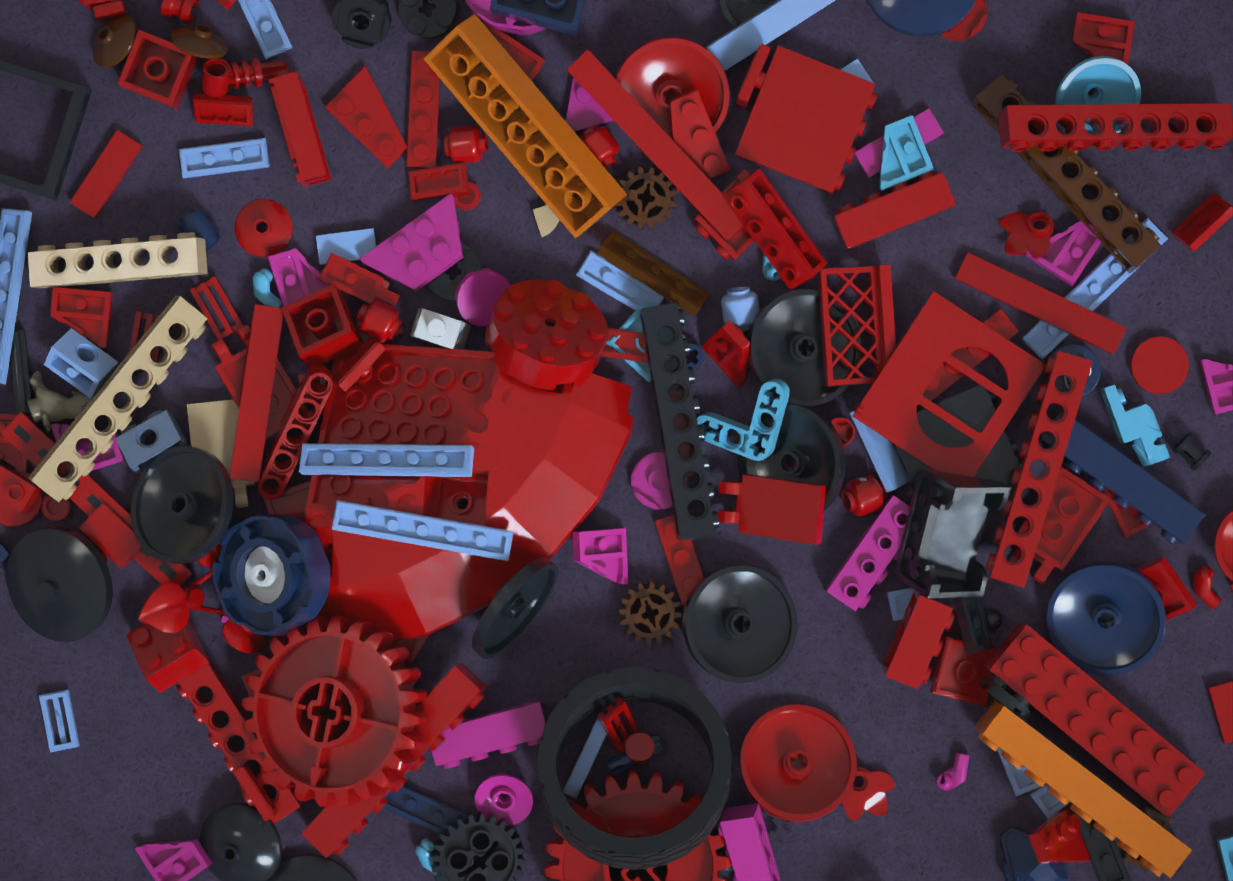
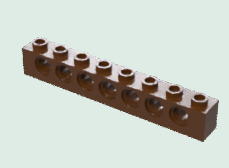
M1002 74L978 94L971 103L999 135L998 113L1003 110L1002 103L1035 105L1034 102L1030 99L1026 100L1018 92L1019 88L1012 79L1005 78ZM1028 124L1034 129V134L1037 135L1036 128L1033 125ZM1039 147L1016 152L1078 220L1101 241L1104 248L1129 274L1162 246L1158 242L1159 239L1156 233L1148 227L1145 228L1138 221L1137 213L1131 207H1125L1118 199L1119 196L1116 190L1108 184L1105 185L1098 178L1097 170L1091 164H1085L1078 156V151H1068L1067 147H1057L1056 150H1053V157L1046 156L1043 151L1039 150ZM1062 167L1071 168L1074 177L1067 178L1064 176ZM1082 188H1088L1093 192V200L1086 199L1083 196ZM1102 209L1112 212L1113 221H1107L1103 218ZM1123 230L1129 231L1132 234L1133 243L1126 242L1123 239Z

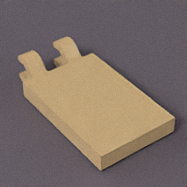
M233 399L187 404L191 447L210 452L223 463L228 473H230L239 412ZM231 479L235 491L236 507H248L246 487L255 486V482Z

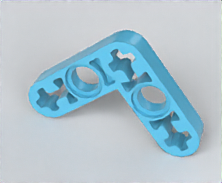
M776 378L762 385L750 427L713 412L700 415L696 420L697 425L702 424L705 441L755 461L766 459L773 453L789 398V387L783 380ZM776 387V393L780 394V396L773 400L772 406H769L767 404L771 403L773 393L769 390ZM763 412L769 413L773 417L774 423L772 427H766L761 422ZM710 421L709 426L714 429L707 432V427L703 423ZM729 429H734L739 433L740 441L738 444H734L728 439ZM762 439L761 446L765 450L758 452L759 448L755 443Z

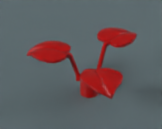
M218 543L210 553L197 560L199 564L210 568V570L197 581L191 582L190 587L181 588L178 584L166 583L155 589L145 601L138 620L151 625L161 632L177 633L188 623L189 611L191 610L227 616L222 609L204 606L205 596L198 588L200 584L213 575V562L219 561L223 545ZM230 618L224 623L222 627L223 636L234 649L247 654H255L261 652L264 648L265 635L253 634V630L248 629L244 625H236Z

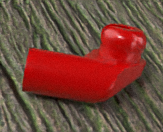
M1201 566L1193 575L1192 590L1201 601L1213 610L1221 603L1222 599L1211 590L1212 577L1214 576L1213 570L1209 566Z

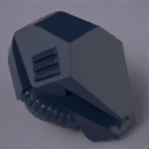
M1010 826L999 836L1000 847L1004 853L1001 868L1003 869L1002 872L1006 881H1067V863H1039L1028 836L1029 833L1020 828Z

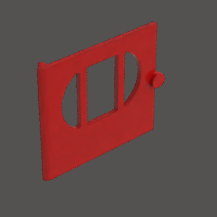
M933 291L852 416L933 470L974 477L1044 370L1046 364L997 333L998 326L994 321L985 320L980 322ZM966 347L979 348L989 352L1004 368L1007 377V390L1002 389L952 356L951 353ZM944 362L1001 399L1000 404L980 433L923 396L924 391ZM917 405L922 406L971 438L973 442L959 448L945 447L935 443L920 427L917 418Z

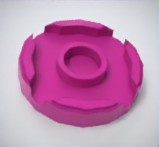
M483 268L466 274L458 283L455 291V301L459 314L470 324L479 327L487 326L493 306L503 291L510 286L509 281L498 271L489 268Z
M653 452L644 456L635 465L631 474V488L635 497L644 506L652 509L672 507L663 452ZM688 477L683 478V483L686 487H688Z

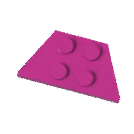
M449 194L360 258L361 262L408 288L418 291L460 261L464 256L456 214V201L453 195Z

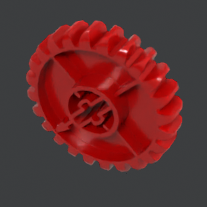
M337 615L331 620L326 616H317L309 621L308 624L288 630L287 636L273 637L269 642L272 653L259 654L255 660L262 674L247 676L245 683L255 691V695L242 699V707L253 712V718L242 723L243 731L256 732L257 739L250 743L249 750L251 754L264 752L266 758L261 763V771L264 774L278 771L276 786L280 790L295 787V797L299 801L304 802L315 798L317 804L321 807L332 806L337 802L341 806L346 807L357 804L361 798L364 800L376 798L381 794L382 787L395 786L399 782L400 775L398 770L408 769L413 766L415 760L407 749L423 745V736L416 732L414 728L416 725L428 723V714L424 711L416 710V703L427 699V692L424 689H414L412 685L420 677L421 672L418 667L405 669L403 664L409 657V651L406 647L390 650L393 643V635L389 631L374 633V625L369 620L353 622L352 618L348 615Z
M631 769L627 776L626 785H620L618 779L612 773L606 775V791L601 793L596 786L588 783L584 788L587 803L583 804L573 798H570L568 803L583 820L598 830L615 836L640 838L658 835L679 825L701 804L703 795L696 791L685 799L682 798L684 785L683 780L679 778L671 782L667 789L662 788L661 773L659 771H653L647 784H641L637 770ZM553 825V829L557 832V834L563 837L560 834V832L556 829V827ZM717 829L712 830L708 837L701 841L702 843L689 854L666 864L663 875L656 867L645 870L655 881H730L726 875L717 871L731 867L732 862L726 856V852L716 851L726 844L725 838L719 834ZM564 837L563 839L554 838L546 841V852L553 857L559 858L544 865L543 874L551 879H560L559 881H648L639 870L631 872L629 871L630 869L621 868V873L614 877L610 870V865L607 866L589 859L572 847Z

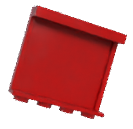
M778 45L734 157L743 161L748 160L826 191L829 195H832L834 189L840 191L846 176L841 171L845 162L850 164L856 151V147L852 146L855 136L861 137L867 120L862 118L866 108L870 110L873 108L878 93L873 92L876 84Z

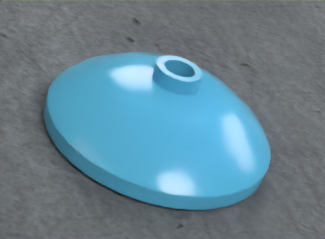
M1109 56L1093 57L1080 62L1065 75L1058 87L1055 105L1140 104L1141 86L1136 73L1122 60ZM1095 88L1094 94L1088 95V92ZM1084 123L1086 131L1093 134L1092 127ZM1113 123V129L1117 133L1121 132L1120 127Z

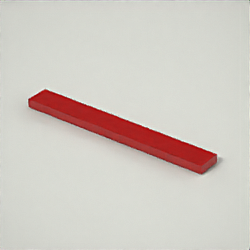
M588 49L566 69L726 241L744 226L735 212L729 207L721 191Z

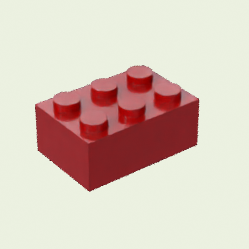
M914 590L882 665L886 677L915 689H919L921 683L926 684L932 670L929 667L932 656L937 657L943 645V640H940L944 629H950L955 614L952 613L953 608L947 599H928Z

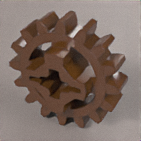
M639 167L638 175L636 176L629 171L627 173L629 181H619V184L627 193V196L615 205V207L623 208L619 213V217L628 216L627 225L630 226L636 222L640 231L643 228V224H647L650 231L653 230V223L655 222L661 227L664 226L662 218L665 216L671 219L673 216L668 209L677 207V203L671 201V198L677 196V191L669 190L673 183L671 181H663L665 176L663 172L658 176L654 175L653 167L650 168L648 174H644L642 167ZM644 180L642 187L637 190H629L634 183ZM655 182L661 186L665 197L657 194L654 189ZM647 186H650V198L654 199V202H649L645 207V211L642 212V200L637 198L638 196H643ZM626 201L635 204L638 209L637 216L629 210ZM654 208H663L658 215L647 218L648 212Z
M650 581L649 588H644L642 583H638L639 591L635 592L630 588L628 592L631 598L621 599L626 608L619 609V613L625 615L626 618L621 620L620 624H628L629 628L626 634L636 633V642H639L644 637L646 638L647 645H650L652 638H656L660 644L662 643V635L665 634L669 638L672 637L669 630L671 627L679 628L674 619L682 617V613L675 611V608L681 605L680 601L672 602L671 598L675 593L673 591L667 594L664 593V584L659 589H655L653 581ZM649 594L659 595L666 602L658 604L651 600ZM639 597L641 601L639 610L630 614L632 604ZM645 600L648 601L652 609H658L659 613L655 614V626H653L652 621L648 617L643 618L642 616L646 612ZM670 612L667 624L661 629L659 622L662 616ZM643 623L650 627L651 632L641 631L634 624Z

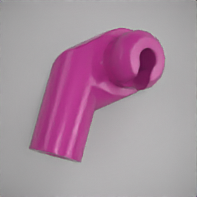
M955 752L953 767L937 777V786L945 791H949L962 784L966 780L970 755Z

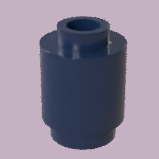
M190 209L179 219L182 224L178 229L182 233H195V237L205 239L206 252L222 238L217 233L219 229L200 209L195 212L193 209Z

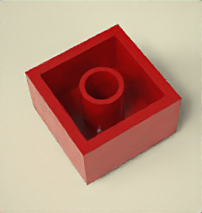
M139 30L117 85L127 91L178 110L199 57L185 53L169 41Z
M334 283L282 307L298 355L308 367L316 364L322 365L363 345L347 300Z
M190 617L186 626L177 633H164L144 623L126 634L145 680L160 693L211 663Z

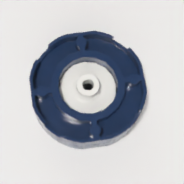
M288 514L252 516L228 529L219 542L220 545H223L219 561L213 562V583L226 615L236 625H244L248 629L253 630V634L258 635L287 632L292 628L300 627L313 620L321 611L328 596L331 571L327 556L316 532L301 519Z

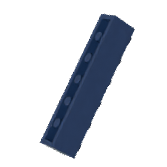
M1062 410L1055 416L1054 421L1060 419ZM1075 420L1064 455V459L1067 460L1064 465L1078 475L1082 471L1089 476L1090 480L1088 482L1099 491L1103 492L1104 489H1107L1114 495L1112 500L1122 508L1127 509L1130 506L1138 512L1136 518L1149 527L1152 524L1156 525L1162 530L1160 535L1170 543L1175 544L1176 541L1185 543L1205 514ZM1043 432L1038 440L1043 443L1042 448L1049 449L1053 445V437L1048 432Z

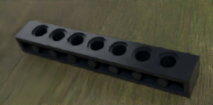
M677 303L642 308L639 312L678 541L713 536L716 535L715 529L719 528L717 512L711 509L710 500L714 499L712 482H707L705 471L709 470V460L707 453L702 454L700 442L705 441L702 424L697 425L695 413L700 412L697 395L692 396L691 384H695V377L692 366H687L686 355H690L688 338H683L681 326H685L683 309H678ZM661 327H668L673 332V339L670 343H664L659 339L658 332ZM666 356L676 358L678 362L676 371L669 372L664 368L663 361ZM673 384L680 386L683 391L682 398L679 401L672 400L668 395V389ZM678 413L685 415L688 421L686 428L683 430H678L673 425V418ZM682 442H687L692 447V455L688 459H683L678 454V447ZM687 471H692L697 476V483L692 488L686 487L683 483V475ZM692 500H697L702 505V512L697 517H693L688 513V504Z

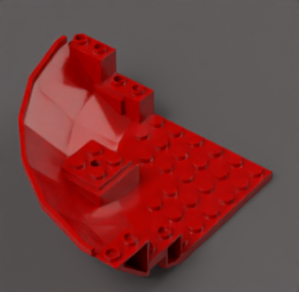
M381 344L386 350L374 361L371 371L365 377H359L346 392L332 380L333 387L325 403L318 444L472 445L475 448L472 477L312 475L306 503L305 523L319 536L327 559L331 560L329 592L317 616H326L331 620L337 615H348L352 618L353 622L369 620L374 625V633L389 631L393 635V642L430 635L487 607L497 590L503 587L511 577L527 564L540 557H546L549 560L553 558L572 535V532L578 528L601 500L633 431L634 417L628 415L631 386L592 373L586 382L573 388L571 386L572 383L560 384L555 390L539 389L503 372L493 361L495 356L493 352ZM360 347L334 359L331 371L332 377ZM464 499L468 500V506L465 509H459V502ZM341 500L514 531L509 561L332 530L336 502Z

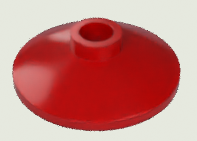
M268 199L252 201L242 208L236 218L235 235L237 241L246 252L254 256L269 257L278 254L285 249L292 237L293 224L287 210L275 201ZM261 222H265L268 225V229L264 233H260L257 229L258 224Z

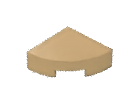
M547 205L533 209L541 237L543 238L557 227L560 220Z

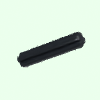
M14 330L10 358L15 410L17 415L20 412L31 415L27 402L32 399L29 381L25 330Z

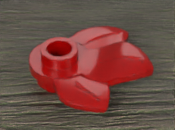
M1015 212L999 221V225L1010 233L1005 242V253L1018 256L1029 251L1032 257L1038 259L1048 252L1051 245L1049 237L1054 231V222L1048 214L1035 212L1028 215L1023 212ZM1036 225H1041V226H1043L1044 228H1043V229H1036V228H1034V227H1035Z
M857 767L856 776L863 777L864 781L861 786L853 785L849 794L842 802L845 813L854 822L860 818L864 810L874 815L886 816L888 801L885 792L893 789L896 786L895 782L883 771L869 772L863 767Z

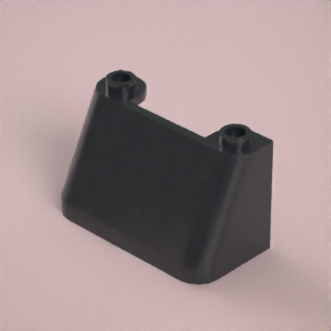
M935 470L922 471L916 480L897 558L896 570L898 577L928 599L983 596L988 575L984 566L976 561L988 509H1003L1007 503L1011 487L996 480Z

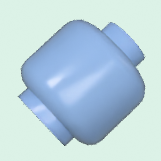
M746 286L728 289L727 294L721 299L724 323L726 324L728 321H731L742 331L750 330L753 320L760 311L758 294L750 291V288Z

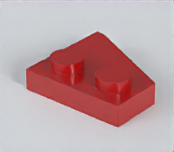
M728 321L701 347L738 388L747 381L750 342L745 338L743 331L739 327Z

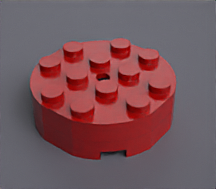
M528 280L506 288L493 306L485 331L486 346L490 345L495 354L493 361L503 372L532 387L546 390H555L557 384L572 383L571 386L573 388L586 382L599 363L608 338L606 320L589 296L570 289L557 280Z

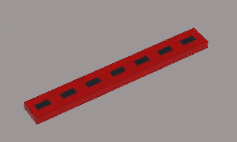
M20 412L1 432L36 467L55 445V442L23 412ZM63 461L58 465L57 473L59 476L64 477L71 472L70 462ZM89 474L85 477L81 475L74 483L77 488L69 498L89 517L101 504H106L133 530L131 513ZM143 547L133 556L161 585L174 583L181 586L193 573L185 564H173L154 558Z

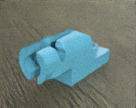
M1114 384L1099 389L1119 443H1127L1133 440L1134 444L1131 446L1140 459L1142 467L1170 458L1166 444H1154V441L1162 436V432L1153 410L1147 404H1141L1124 410L1123 405H1126V399L1120 388L1117 389Z

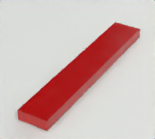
M967 253L955 277V280L1112 355L1115 354L1127 327L970 253Z
M254 305L229 473L230 479L259 482L283 320L282 308Z

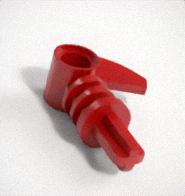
M205 58L202 89L208 96L222 97L228 92L229 84L235 89L239 88V83L243 87H249V81H251L255 87H261L262 80L275 78L274 73L286 70L287 64L285 61L260 64L258 58H251L250 65L246 61H241L240 66H238L236 62L228 64L221 58Z

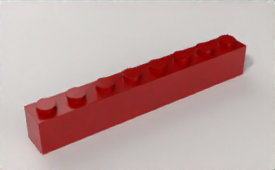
M463 662L455 665L429 693L427 699L422 701L416 708V710L424 711L428 714V723L416 725L414 728L416 732L423 736L424 742L420 747L407 749L413 755L415 762L411 768L398 770L400 775L399 782L395 786L382 787L381 794L376 798L370 800L361 798L357 804L346 807L341 806L338 802L332 806L325 807L301 834L325 858H328L333 853L340 855L350 844L347 840L353 832L358 835L368 825L369 821L366 818L373 811L377 814L388 803L385 797L391 791L397 793L407 782L404 778L410 770L416 772L427 759L423 756L428 750L432 749L435 751L446 740L443 734L449 728L454 730L465 719L462 713L468 707L474 709L485 696L482 692L487 685Z

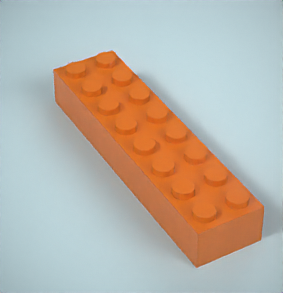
M475 14L457 25L424 58L425 62L575 239L627 196V193Z
M994 700L974 728L980 732L977 736L978 739L995 752L999 747L1004 750L1000 755L1017 769H1020L1022 765L1025 766L1026 770L1023 773L1041 787L1047 783L1049 788L1046 791L1064 805H1067L1069 801L1073 804L1070 809L1088 823L1094 819L1096 822L1093 827L1111 841L1116 837L1119 838L1116 844L1135 859L1141 855L1142 858L1139 862L1158 877L1164 873L1171 878L1192 851V849L998 701Z

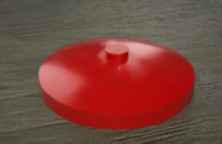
M676 36L649 40L635 48L624 59L615 76V79L672 140L670 99L697 88L715 133L726 117L730 99L727 76L713 53L693 40Z
M794 704L775 708L761 716L752 725L741 746L739 769L746 791L755 803H759L761 809L782 820L807 822L826 816L844 801L855 780L857 758L849 734L834 717L812 706Z

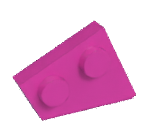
M296 248L268 257L283 307L330 285L319 279L321 274L306 261V258Z

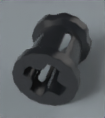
M1189 432L1173 447L1172 452L1181 455L1190 464V469L1194 471L1209 458L1211 451L1209 449L1204 450L1192 439L1193 435Z

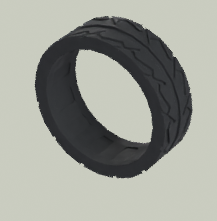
M631 666L611 669V671H604L585 679L569 691V695L564 696L549 715L542 732L543 736L540 738L537 760L542 798L553 825L564 839L583 855L615 868L633 870L659 867V865H666L689 854L702 843L701 841L708 837L717 825L728 799L732 754L728 733L718 711L705 695H702L690 683L681 677L654 668ZM618 697L625 702H652L670 708L684 717L698 731L709 752L712 763V778L701 804L686 820L673 829L658 835L631 838L615 836L598 830L574 811L559 785L558 765L562 750L570 734L588 716L599 709L616 703L615 700Z

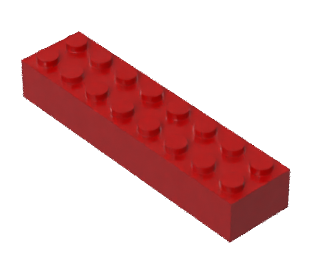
M1021 621L983 665L1167 818L1171 816L1205 774L1204 771L1030 626Z

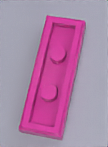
M930 109L913 117L924 145L944 134ZM883 136L854 153L868 178L881 171Z

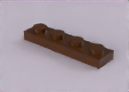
M613 230L597 252L607 261L624 270L633 278L641 281L671 302L677 303L681 309L693 316H696L710 294Z

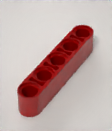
M316 364L309 367L264 460L258 482V491L267 500H275L283 494L301 456L302 443L307 444L332 391L331 372L325 365ZM317 376L324 377L327 380L325 384L320 386L312 384L311 381ZM304 402L314 404V408L310 411H303L299 406ZM291 428L302 430V433L296 437L288 435L287 432ZM281 453L290 456L289 460L285 462H280L275 457ZM267 479L278 481V484L274 487H267L263 483Z

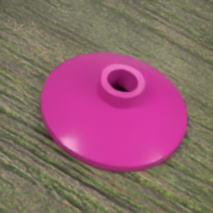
M497 774L486 778L480 783L475 794V805L478 812L483 811L485 819L491 813H494L496 823L503 817L506 820V826L522 822L530 814L533 806V795L529 786L520 778L509 774ZM500 794H508L509 797L504 798Z

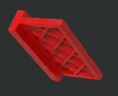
M891 265L821 269L818 272L825 384L826 386L874 383L896 349ZM859 273H868L869 286L864 292L852 283ZM843 274H852V275H851L849 278H847V277H846L845 275H843ZM827 275H837L844 282L836 294L827 287ZM848 286L859 296L851 307H848L839 298ZM862 300L871 307V315L866 321L862 320L854 312ZM834 302L846 311L838 323L829 316V308ZM849 316L853 317L861 325L852 337L840 327ZM864 329L873 336V344L867 351L856 341ZM836 331L848 340L840 352L831 346V337ZM851 345L863 354L854 366L843 357V354ZM866 359L874 364L875 377L866 378L857 370ZM840 360L850 371L843 379L834 380L833 366ZM853 374H855V375L858 377V378L850 379Z

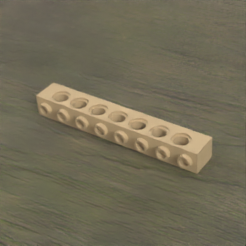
M175 296L33 470L28 479L56 501L60 502L62 498L67 500L77 488L74 483L81 475L87 476L95 466V462H93L95 457L100 452L104 454L114 442L112 436L118 429L123 431L131 422L133 417L130 414L137 406L141 408L151 396L149 391L154 384L160 385L169 374L167 368L173 361H180L186 354L188 349L185 346L192 338L196 340L206 328L204 322L208 318L181 296ZM178 323L182 328V334L178 339L173 340L169 336V328L171 325ZM156 346H160L164 351V356L159 362H153L150 357L151 350ZM137 369H142L145 372V380L140 385H135L132 381V374ZM118 392H124L127 396V402L121 408H116L113 403V398ZM100 415H106L109 421L106 429L98 431L94 425L95 419ZM81 438H87L90 442V448L86 453L79 454L76 451V443ZM63 461H69L72 467L71 472L67 476H59L57 473L58 465Z

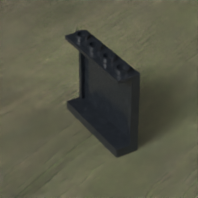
M978 384L973 388L938 402L936 405L980 433L995 411L993 404L997 401L993 393ZM923 409L917 412L920 427L935 443L945 447L959 448L973 442L971 438L930 411ZM1005 430L974 477L1003 482L1011 487L1008 497L1012 498L1015 486L1010 485L1015 468L1021 469L1016 458L1019 456L1018 447L1014 440H1008ZM892 443L914 492L918 475L922 471L933 469ZM1030 488L1023 490L1022 494L1030 491Z

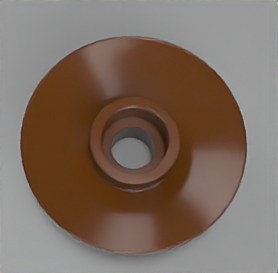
M127 14L115 16L99 30L93 45V59L100 67H113L120 63L130 52L137 35V25L131 16Z
M203 24L176 27L170 34V40L177 48L196 57L216 59L225 56L228 51L226 41L212 32L210 27Z

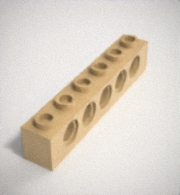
M195 233L177 234V239L167 240V235L149 236V241L139 242V238L121 239V244L111 245V240L93 241V246L83 247V243L65 244L66 249L57 250L55 245L38 246V251L28 252L30 287L53 288L208 274L205 239L195 237ZM173 248H176L178 258L172 263L169 260V253ZM147 250L150 260L146 265H143L141 255ZM117 253H120L122 262L116 268L113 264V258ZM91 255L93 257L94 264L93 267L90 270H88L86 268L85 262L86 259ZM64 258L66 267L64 271L60 272L58 262Z

